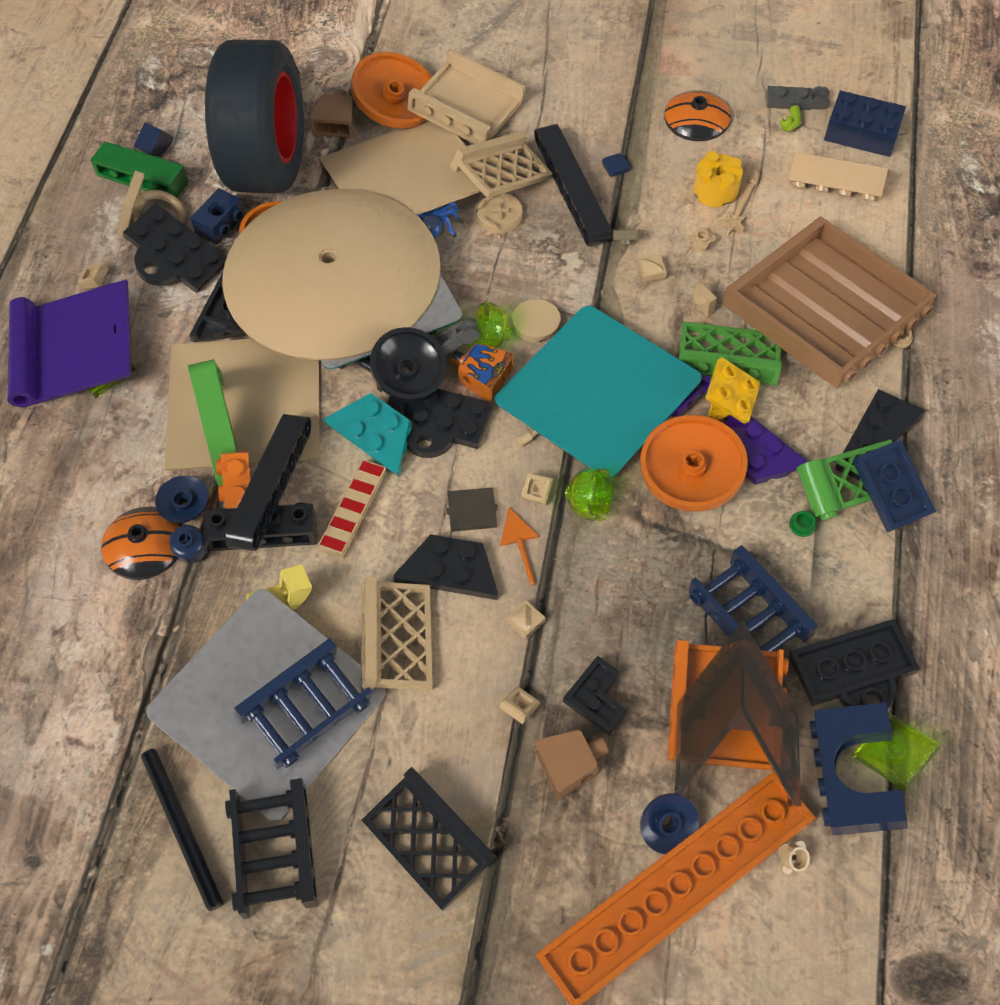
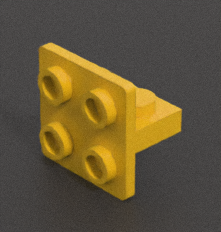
M723 357L719 358L706 394V400L711 402L707 417L719 421L731 415L744 424L748 423L759 391L760 382Z

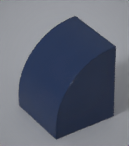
M144 122L134 147L152 156H158L168 149L174 137Z

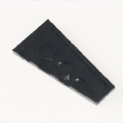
M878 389L843 453L890 439L892 443L897 441L911 429L916 421H919L924 416L926 410ZM838 463L835 467L836 470L842 473L845 468ZM849 470L848 476L860 480L858 474Z

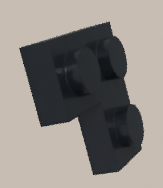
M597 655L563 697V702L610 736L627 714V709L606 695L620 677L621 672Z

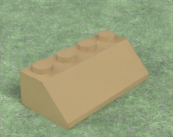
M794 152L788 180L793 181L792 186L805 188L806 183L816 185L815 190L828 192L830 187L839 189L838 194L852 196V192L862 193L861 198L875 200L876 196L882 197L889 168Z

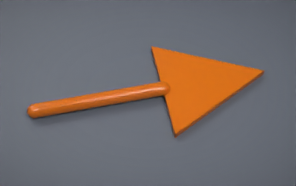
M509 507L500 547L518 543L531 585H534L535 580L523 541L538 538L539 536Z

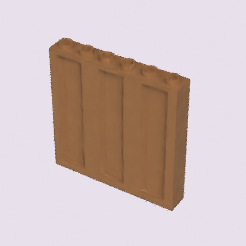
M820 216L726 287L723 305L838 389L845 382L847 384L850 383L860 369L865 370L871 364L874 357L882 356L892 342L894 344L897 343L903 336L905 329L912 330L921 317L926 318L934 308L932 303L936 294Z

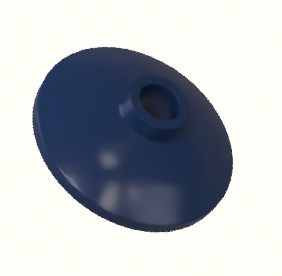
M178 476L168 480L159 488L155 497V506L158 513L164 519L173 523H185L196 519L204 512L209 502L207 487L201 480L192 476Z
M675 793L663 794L653 799L644 809L640 820V831L644 841L651 849L661 854H667L699 829V815L696 807L689 799ZM670 816L669 823L662 825L663 819Z

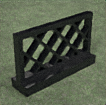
M411 767L403 774L405 778L361 821L437 906L444 911L487 866L490 867L498 858L421 775ZM407 788L413 794L412 808H397V796ZM418 801H419L425 808H417ZM392 802L391 808H386ZM381 812H391L390 829H378L371 821ZM396 812H412L411 829H395ZM417 812H430L433 816L432 829H416ZM438 822L442 825L444 829H437ZM383 834H390V842ZM395 834H411L410 851H397L395 848ZM416 834H432L431 852L415 851ZM437 834H450L453 837V852H436ZM458 844H459L466 852H458ZM403 856H410V864ZM415 856H431V874H418L415 871ZM436 856H453L452 874H436ZM458 856H470L478 864L469 874H457ZM423 878H430V886ZM435 879H452L451 892L441 900L435 893ZM457 879H463V880L457 885Z

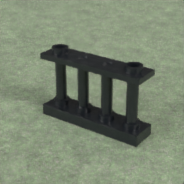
M302 778L290 780L291 790H286V794L241 801V797L236 789L229 790L230 800L225 801L227 819H231L236 878V892H232L233 910L238 911V914L243 919L250 918V905L296 898L297 901L301 900L306 909L318 907L307 791ZM287 806L288 809H293V820H289L288 824L243 831L242 813ZM286 836L296 840V850H292L291 854L246 861L245 843ZM292 866L294 869H298L299 881H295L294 885L248 893L247 874Z

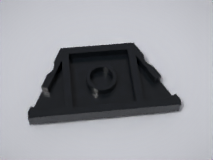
M223 272L189 335L191 342L246 335L233 319L227 307L222 285Z
M430 534L397 570L393 577L395 583L430 585V589L492 600L498 599V591L484 544Z

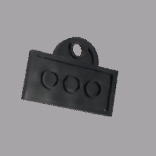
M157 203L153 204L123 231V237L138 248L134 259L137 274L142 280L151 285L165 286L180 280L197 293L224 268L227 259L225 255ZM152 266L157 268L158 271L154 274H148L145 272V269Z
M437 389L430 396L420 400L406 401L390 396L387 402L390 407L412 422L410 435L407 437V449L412 454L422 458L441 456L451 448L453 443L478 449L493 411L492 402L442 389ZM427 440L431 442V445L427 448H421L418 446V443Z
M895 619L792 650L788 655L812 706L839 698L844 707L866 705L868 703L865 700V696L874 695L879 699L880 703L887 702V708L889 709L897 694L895 680L916 674L920 670Z

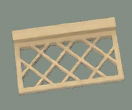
M523 131L458 148L450 165L455 172L463 171L487 198L548 180L553 175L525 144L527 136ZM522 152L527 158L522 157L518 154ZM504 158L510 159V160H512V163H511V162H508V161H505V160H503V159H504ZM517 162L526 165L527 168L517 165ZM487 163L495 164V165H497V168H496V167H493V166H490V165H488ZM474 167L480 169L481 173L473 170L472 168ZM501 167L511 170L512 173L501 170ZM532 168L539 170L541 173L533 171ZM485 172L496 175V178L486 175ZM516 172L527 176V178L516 175ZM500 177L510 180L511 183L500 180ZM486 183L495 185V188L490 189Z
M365 577L362 587L361 691L368 687L372 691L374 687L417 690L432 689L430 585L377 582V577ZM381 591H391L398 598L388 605L381 598ZM423 593V602L416 607L407 598L409 594ZM401 601L411 610L404 618L393 609ZM387 613L398 622L391 630H388L381 623V618ZM414 615L424 622V627L418 632L407 623ZM401 626L412 635L404 644L393 634ZM388 638L398 647L390 656L381 648V644ZM415 640L424 647V653L419 657L415 656L407 648ZM401 652L412 661L405 670L393 660ZM389 664L399 675L394 679H381V670ZM417 665L425 673V681H415L407 673Z

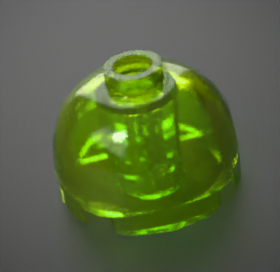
M484 300V303L480 304L474 318L478 323L479 337L476 341L474 340L473 343L469 344V347L472 348L474 344L479 343L498 349L504 340L509 341L512 327L509 326V317L501 306Z
M583 469L572 478L570 484L566 487L565 498L575 515L581 519L604 521L603 513L609 514L612 504L613 487L612 484H607L606 477H611L607 469Z

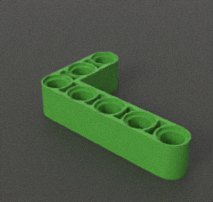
M212 359L188 365V370L218 486L223 485L222 475H217L216 459H221L220 454L222 452L238 451L223 393L225 386L221 370L216 361Z

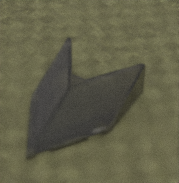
M742 621L677 703L671 793L678 795L683 792L731 729L752 731L787 793V807L801 806L798 713L746 624Z

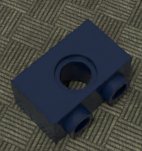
M218 188L190 217V220L197 235L218 244L243 219L245 212L241 198Z

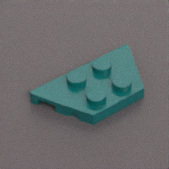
M369 393L323 419L324 423L398 477L401 475V461L403 454L406 453L407 437L410 435L412 422L374 394Z

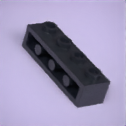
M299 502L294 505H278L259 548L316 545L317 516L313 504ZM220 507L214 510H205L204 538L208 544L209 551L241 550L228 548L225 541L227 528L237 508L226 509Z

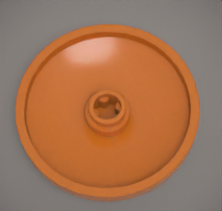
M393 52L373 53L359 61L353 71L350 88L355 103L365 115L379 124L398 129L417 127L427 121L407 110L409 92L413 88L420 91L432 78L431 74L420 63L410 57Z
M700 415L675 417L657 426L646 438L640 458L642 478L649 491L664 504L675 509L690 512L711 510L730 501L742 487L748 465L747 453L738 435L724 423Z

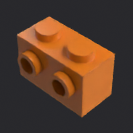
M249 450L222 452L220 454L221 459H216L217 475H222L223 485L218 486L219 501L225 502V508L238 507L251 480Z

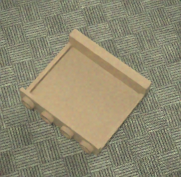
M449 49L447 61L420 91L413 88L409 92L407 110L476 144L491 140L523 102L525 85Z

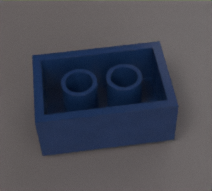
M840 90L828 123L824 141L890 157L906 106Z

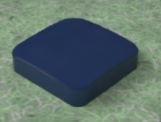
M621 153L602 159V165L610 177L630 171V165Z

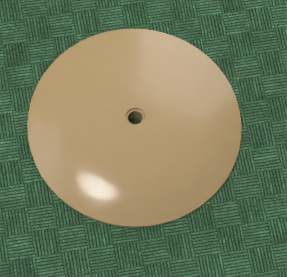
M319 190L280 202L260 214L240 233L233 243L224 265L222 283L224 298L233 319L249 337L266 348L283 355L307 360L345 359L371 352L377 340L388 331L396 328L412 327L418 322L430 306L438 288L441 270L440 255L434 237L425 223L399 202L363 190Z

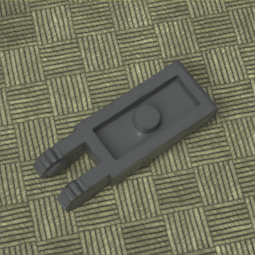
M768 86L767 107L790 109L792 106L798 105L801 110H825L830 105V100L827 98L829 90L827 87L817 86L813 89Z
M471 317L458 324H454L433 338L437 340L446 355L455 352L463 344H471L474 340L476 341L479 337L478 323Z

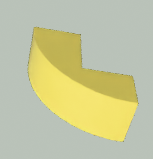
M300 564L282 569L279 585L265 588V590H268L295 611L309 596L312 585L303 565ZM254 592L248 593V594H247V597H246V600H247Z

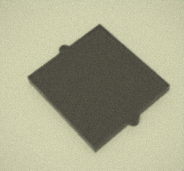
M493 487L447 491L449 508L446 509V513L450 517L451 532L497 528L496 511L498 510V505L495 504Z

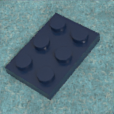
M901 439L852 460L887 533L936 512Z

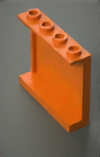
M677 640L674 645L667 761L767 771L778 770V765H782L784 760V748L779 746L780 735H784L785 717H781V705L786 704L787 689L782 687L783 675L786 676L788 672V658H784V650L779 649L777 652L689 644V641Z

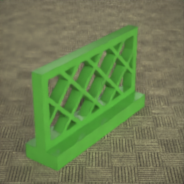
M684 321L682 323L678 359L699 371L701 375L712 377L717 360L723 357L758 380L760 384L777 386L782 367V361H780L781 347L777 344L767 347L762 341L771 340L758 330ZM687 331L697 332L700 335L693 338ZM713 335H722L724 338L717 341ZM743 337L749 341L742 344L737 338ZM706 339L712 345L704 348L699 342ZM732 343L736 348L729 351L724 345ZM755 345L761 351L754 354L749 348ZM693 346L697 351L687 349ZM715 350H719L722 354L712 352ZM742 352V353L745 354L747 357H745V356H737V355ZM767 355V356L770 357L772 360H769V359H761V358H763V357H765V356Z

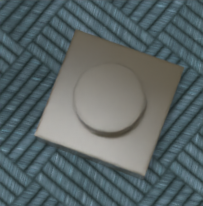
M612 229V239L617 240V244H631V240H637V229Z

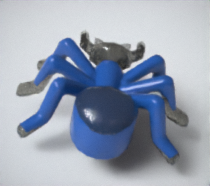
M455 202L417 215L428 227L434 238L445 232V223L450 234L454 238L457 237L456 232L451 226L450 219L447 217L449 214L453 215L456 222L464 224V220L460 219L457 213H463L464 210L458 208Z

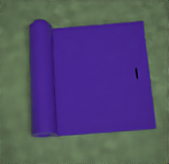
M126 279L36 306L25 297H18L10 301L7 401L12 406L28 407L132 376L129 291Z

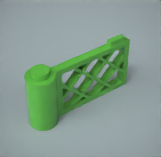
M890 439L825 459H816L798 466L796 470L814 517H820L822 521L837 517L836 511L871 501L868 492L862 490L863 482L861 478L857 486L845 479L849 470L858 474L855 466L852 465V460L855 456H860L892 443V440ZM836 462L845 467L841 478L832 473L829 464ZM842 486L854 492L851 501L843 502L840 494Z

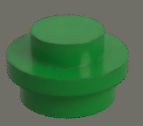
M799 511L793 514L789 521L790 530L799 537L812 535L817 526L814 516L808 511Z

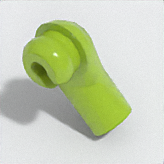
M794 105L789 109L790 116H786V120L784 118L780 120L782 130L790 132L801 125V109L798 105Z

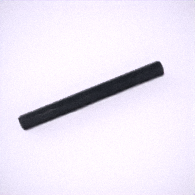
M149 749L141 754L143 764L205 907L209 911L216 910L223 905L221 895L161 759L155 749Z

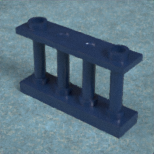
M743 545L733 550L730 560L731 567L703 586L696 577L691 580L688 593L692 602L696 606H701L738 648L774 652L794 636L799 637L803 643L807 642L813 637L818 627ZM736 576H742L749 583V587L721 606L711 594ZM761 596L768 604V607L740 627L730 614L753 597ZM774 616L780 617L787 624V628L759 648L749 635Z
M331 638L327 639L234 707L235 715L243 724L247 720L250 722L254 721L279 755L273 759L277 770L283 765L285 768L290 767L300 758L299 753L351 713L355 711L358 714L371 704L369 701L373 692L371 688L368 687L359 693L334 662L337 646ZM319 667L327 670L350 699L338 711L335 710L311 679V673ZM296 684L304 688L327 718L314 729L287 696L288 690ZM271 702L279 704L303 735L302 738L290 747H288L263 714L265 711L263 708Z

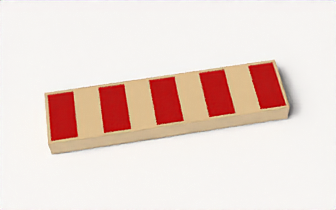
M362 459L318 544L319 550L344 558L387 473L385 466Z

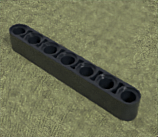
M558 124L535 129L534 136L537 147L548 169L553 173L552 177L586 245L592 246L610 241L612 238L610 225Z
M290 414L282 415L227 528L225 541L228 548L249 551L258 550L311 433L310 417Z

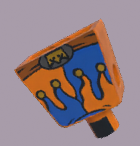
M477 343L474 344L468 354L456 350L450 362L459 367L458 376L459 382L486 401L492 402L514 369V354Z

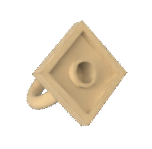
M135 170L122 205L117 234L123 236V231L132 224V221L134 222L143 214L146 201L151 199H159L171 204L177 212V219L185 225L187 212L182 202L174 195L161 190H148L141 193L144 173Z

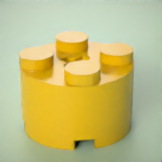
M715 151L707 152L696 167L693 192L697 194L698 200L710 207H723L724 203H733L738 197L743 175L741 160L737 157H731Z

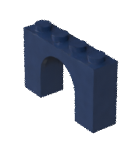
M887 702L814 710L815 721H809L812 739L818 738L819 749H813L816 767H822L823 778H818L820 797L826 796L828 807L822 808L824 826L831 827L833 836L908 829L902 790L861 793L845 786L836 774L837 762L848 748L857 744L892 740Z

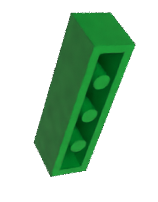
M106 141L103 142L91 158L97 176L130 186L135 170L144 173L143 191L161 190L178 198L189 182L184 166L179 163L167 161L157 156H151L138 150H132Z

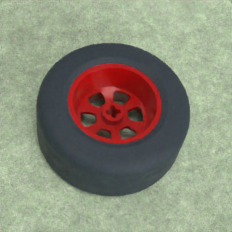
M227 40L216 49L209 65L205 89V124L208 147L217 175L222 183L232 191L282 193L293 185L299 172L304 142L302 89L295 60L289 49L280 41Z

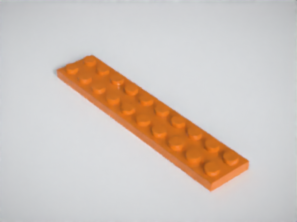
M773 771L535 954L536 959L569 1005H583L779 850L781 844H786L813 823L816 817L776 771Z

